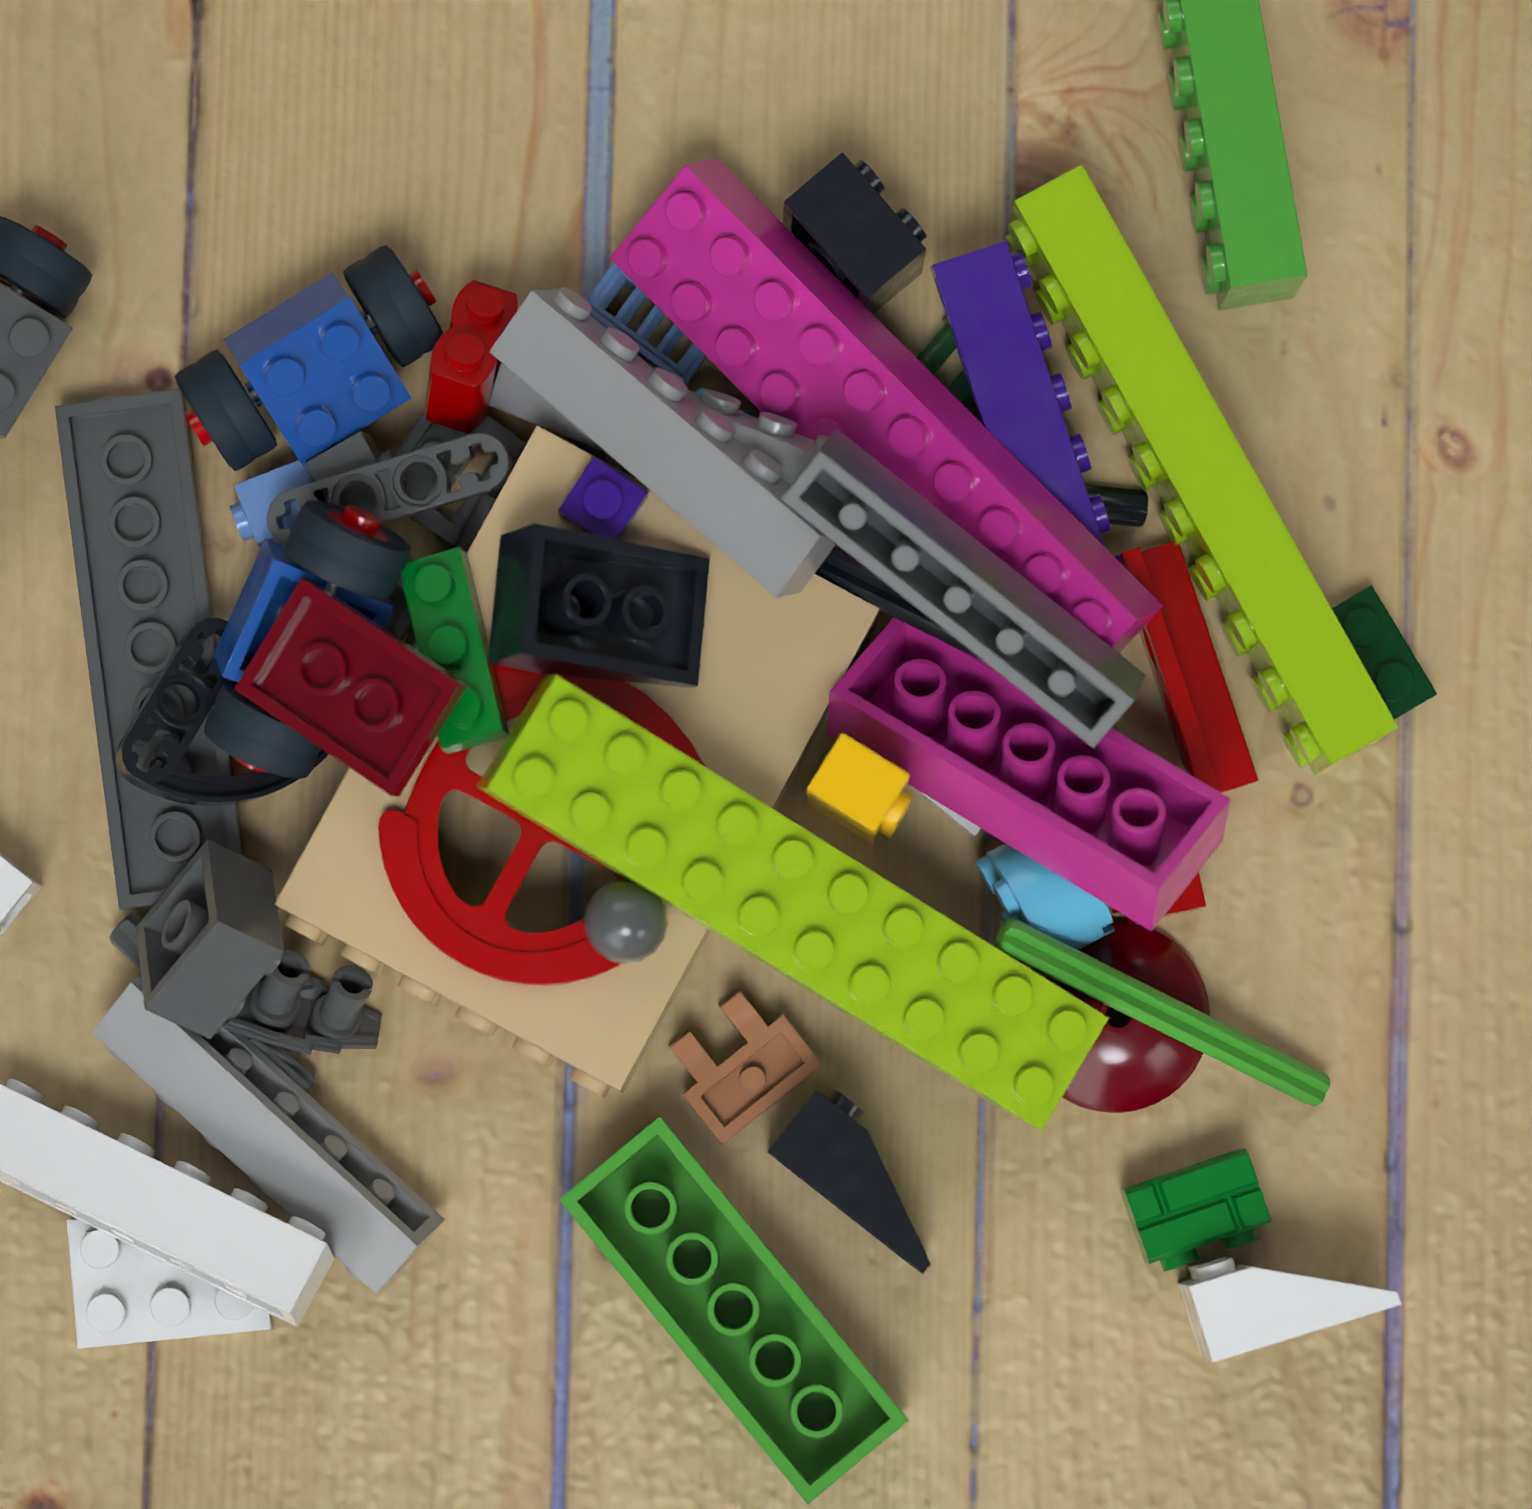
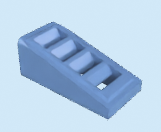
M614 262L586 299L592 307L590 315L606 329L612 327L628 335L640 348L638 356L655 368H662L682 377L685 386L689 384L707 358L693 342L677 364L668 358L671 351L684 335L675 324H673L657 348L647 342L666 315ZM623 285H625L633 292L614 317L606 309ZM646 300L654 307L638 330L634 332L627 327V324Z

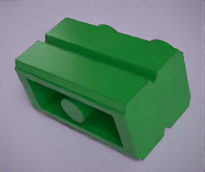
M1240 1148L1120 1189L1145 1263L1151 1264L1160 1260L1163 1271L1172 1270L1200 1260L1197 1247L1221 1240L1224 1251L1259 1240L1261 1237L1257 1227L1271 1222L1265 1199L1246 1148Z

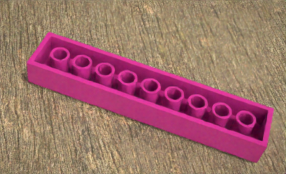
M718 158L685 165L611 255L610 259L761 412L779 415L797 424L795 433L816 441L817 435L830 436L837 428L1118 653L1130 643L1163 607Z

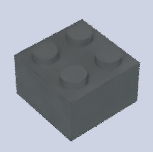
M207 839L136 927L145 1010L209 1039L213 1037L227 1019H233L239 1014L245 1004L248 993L264 975L268 976L275 971L284 953L278 906L274 905L277 900L271 869Z

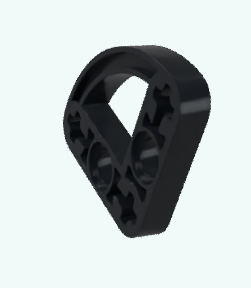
M221 618L204 619L192 626L182 637L117 747L115 753L116 765L120 774L129 783L148 793L174 802L198 806H225L265 797L299 780L259 771L236 776L213 777L176 770L177 765L213 707L220 688L226 681L230 680L222 677L216 659L207 664L200 677L190 672L179 670V665L182 662L188 670L196 666L204 651L203 646L197 642L198 637L206 640L214 633L221 637L228 621ZM201 678L212 680L210 688ZM180 684L193 692L196 698V709L190 718L176 719L166 712L163 706V695L169 686ZM150 716L162 729L178 733L180 738L176 742L170 734L164 737L155 752L156 758L162 762L161 768L152 765L145 771H141L136 767L139 756L132 750L133 744L139 747L147 744L159 728L146 723ZM321 749L318 754V759L316 761L314 768L318 766L329 755V753Z

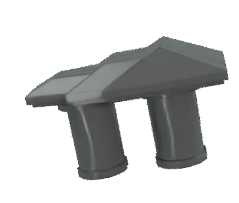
M284 950L282 959L275 971L268 976L264 975L248 993L245 1004L235 1018L225 1021L224 1029L311 1055L312 1050L340 1054L341 1049H376L382 1014L364 1006L365 1001L372 992L369 989L373 986L370 975L364 969L351 965L340 967L333 975L331 986L323 984L322 978L307 974L310 972V964L302 954L293 950Z

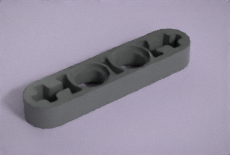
M484 433L463 436L286 490L277 495L269 506L267 512L268 528L275 539L281 544L286 545V541L293 528L284 527L283 517L291 514L292 508L290 503L297 500L298 505L302 508L308 500L323 501L319 493L328 489V503L343 507V493L350 484L356 481L367 482L373 487L377 503L371 514L378 517L382 521L381 524L485 494L503 486L507 481L513 468L512 454L508 446L498 437ZM480 444L485 452L498 455L499 463L490 467V479L483 481L481 475L475 472L455 476L461 485V489L451 492V473L441 458L443 454L451 452V464L454 465L471 461L475 456L473 448ZM424 462L434 468L438 476V485L431 497L425 500H416L407 494L403 478L410 466Z

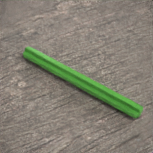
M1006 919L996 935L994 946L1010 957L1305 1104L1318 1106L1323 1102L1325 1094L1330 1087L1328 1075L1019 920Z

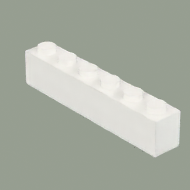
M9 1078L5 1086L0 1084L1 1182L296 1327L299 1326L334 1261L328 1244L323 1241L326 1234L321 1229L295 1216H291L288 1223L266 1214L269 1206L265 1202L241 1189L234 1188L229 1196L209 1186L212 1178L186 1162L177 1161L174 1168L155 1160L152 1158L155 1150L133 1136L121 1133L116 1141L96 1131L99 1123L73 1107L64 1106L62 1112L59 1113L40 1104L43 1096L20 1081Z

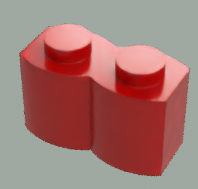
M476 280L469 282L458 293L452 307L450 328L437 340L431 354L425 400L426 420L467 434L473 432L484 421L490 408L489 403L493 384L496 381L501 364L490 353V350L518 310L516 293Z

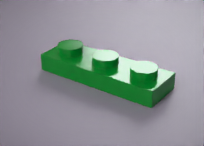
M457 547L407 562L400 575L418 652L468 685L438 733L441 749L447 754H451L507 737L509 730L494 666L488 663L489 645L467 553L462 548Z

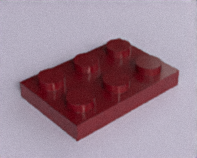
M301 578L234 689L390 796H400L468 685L313 580Z

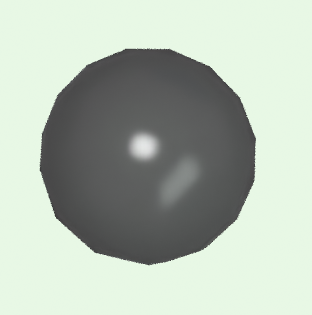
M627 879L610 882L597 890L587 904L583 920L586 937L594 950L607 960L623 964L642 961L653 954L664 940L668 925L666 908L661 899L637 883Z

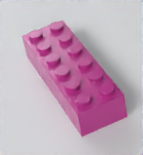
M893 618L830 690L827 735L837 741L840 735L844 733L909 774L908 784L1150 931L1154 929L1223 841L1231 800L1229 797L1112 728L1094 748L1091 747L983 660H979L896 618Z

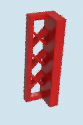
M1172 541L1144 551L1137 547L1121 552L1120 558L1123 566L1163 605L1155 616L1142 628L1139 634L1186 773L1220 793L1256 783L1259 780L1180 545L1176 546Z

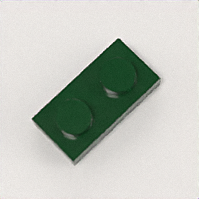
M1372 585L1332 608L1394 720L1437 695V692Z

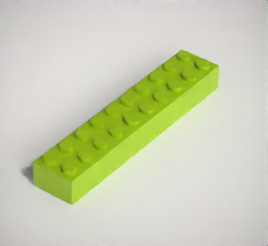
M1079 165L1015 200L1007 226L1010 234L1004 237L1010 253L1022 251L1027 267L1030 266L1041 289L1035 291V296L1044 315L1052 325L1061 321L1071 340V344L1065 348L1073 367L1082 380L1090 376L1094 380L1102 395V399L1097 401L1096 404L1105 424L1113 435L1122 431L1134 454L1128 456L1127 460L1134 476L1144 490L1153 487L1165 509L1159 511L1158 516L1167 535L1176 546L1184 542L1196 563L1189 567L1192 579L1206 601L1215 597L1227 618V620L1220 623L1222 632L1231 649L1238 657L1244 653L1248 655L1258 673L1257 676L1251 679L1255 692L1268 712L1278 709L1289 729L1288 732L1282 734V737L1296 764L1300 768L1309 764L1314 775H1317L1390 734L1398 728L1395 720L1083 165Z
M544 675L477 785V788L623 878L631 880L652 892L667 905L1012 1117L1039 1130L1044 1129L1109 1019L1104 1014L558 675Z

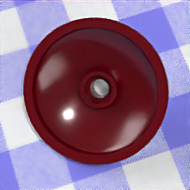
M1113 921L1111 923L1115 929L1113 932L1079 949V951L1210 1016L1207 991L1196 966L1176 943L1156 930L1150 931L1142 925L1135 923L1127 924L1123 921ZM1031 968L1034 972L1104 1015L1106 1014L1108 1005ZM1130 1016L1127 1024L1122 1028L1112 1027L1106 1022L1062 1098L1072 1104L1097 1112L1123 1113L1147 1108L1162 1101L1179 1089L1194 1072L1203 1053Z

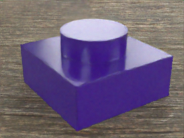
M593 457L559 507L558 514L590 535L619 540L649 496L647 491Z

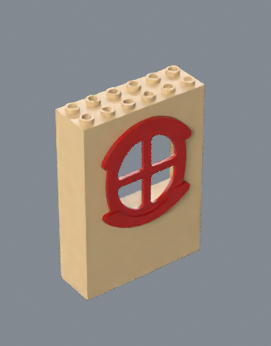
M536 426L467 552L488 645L491 634L500 535L534 523L588 534L560 516L558 509L595 456L539 426ZM597 458L648 492L649 497L619 539L620 541L710 559L699 681L697 687L688 688L571 676L560 677L776 811L828 715L830 690L858 659L877 624L880 608L816 574L812 576L801 592L776 598L641 481ZM493 664L507 722L521 715L544 675L550 674ZM437 735L400 796H390L349 768L274 904L289 912L283 924L321 945H324L329 934L346 943L340 953L341 956L380 976L385 965L403 974L397 984L398 987L434 1006L437 1005L441 996L460 1005L454 1017L491 1037L498 1026L517 1035L511 1048L547 1067L551 1064L554 1056L574 1066L569 1079L604 1098L611 1087L624 1093L711 931L663 902L668 920L664 940L650 956L642 961L627 964L607 960L594 950L586 937L584 918L569 926L553 931L540 933L517 931L507 924L506 912L540 849L547 843L554 842L612 872L618 881L626 879L477 788L482 776L469 769L466 761L468 753L473 747L447 754L441 749ZM451 791H460L515 820L521 827V836L487 899L479 906L468 905L457 897L445 875L440 859L438 846L439 814L444 797Z

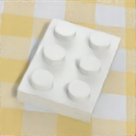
M78 1219L66 1220L78 1349L273 1329L271 1314Z

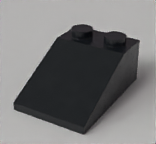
M536 523L500 535L488 663L550 675L688 688L697 687L710 559Z
M835 1088L827 1097L816 1090L767 1153L918 1272L924 1274L931 1263L868 1130L858 1123V1120L865 1112Z

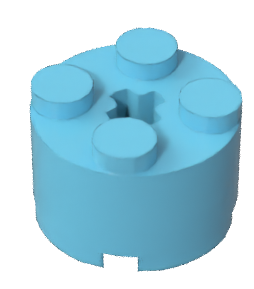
M1006 843L988 851L986 856L975 861L987 888L992 895L996 894L1004 911L1000 912L1003 922L1011 918L1019 920L1077 950L1115 930L1111 925L1113 920L1110 911L1104 902Z

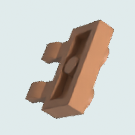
M739 990L721 1003L719 1008L747 1042L718 1065L714 1063L689 1030L669 1045L670 1049L697 1081L685 1090L682 1095L722 1145L823 1065L783 1014L767 1025Z

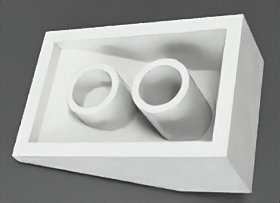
M1226 1256L1189 1267L1192 1279L1178 1283L1200 1357L1211 1362L1401 1305L1398 1292L1239 1264L1235 1265L1233 1258H1226Z

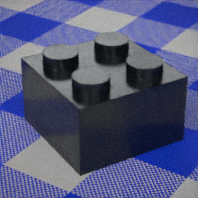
M842 152L784 201L783 225L874 314L922 274L926 248L921 242L927 236L919 223L907 210L901 208L895 213L880 196L885 187L875 172L863 160H859L853 165Z

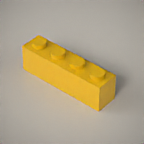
M844 733L840 735L806 789L807 803L871 844H873L879 833L888 838L892 837L909 810L914 795L906 791L910 779L909 774Z

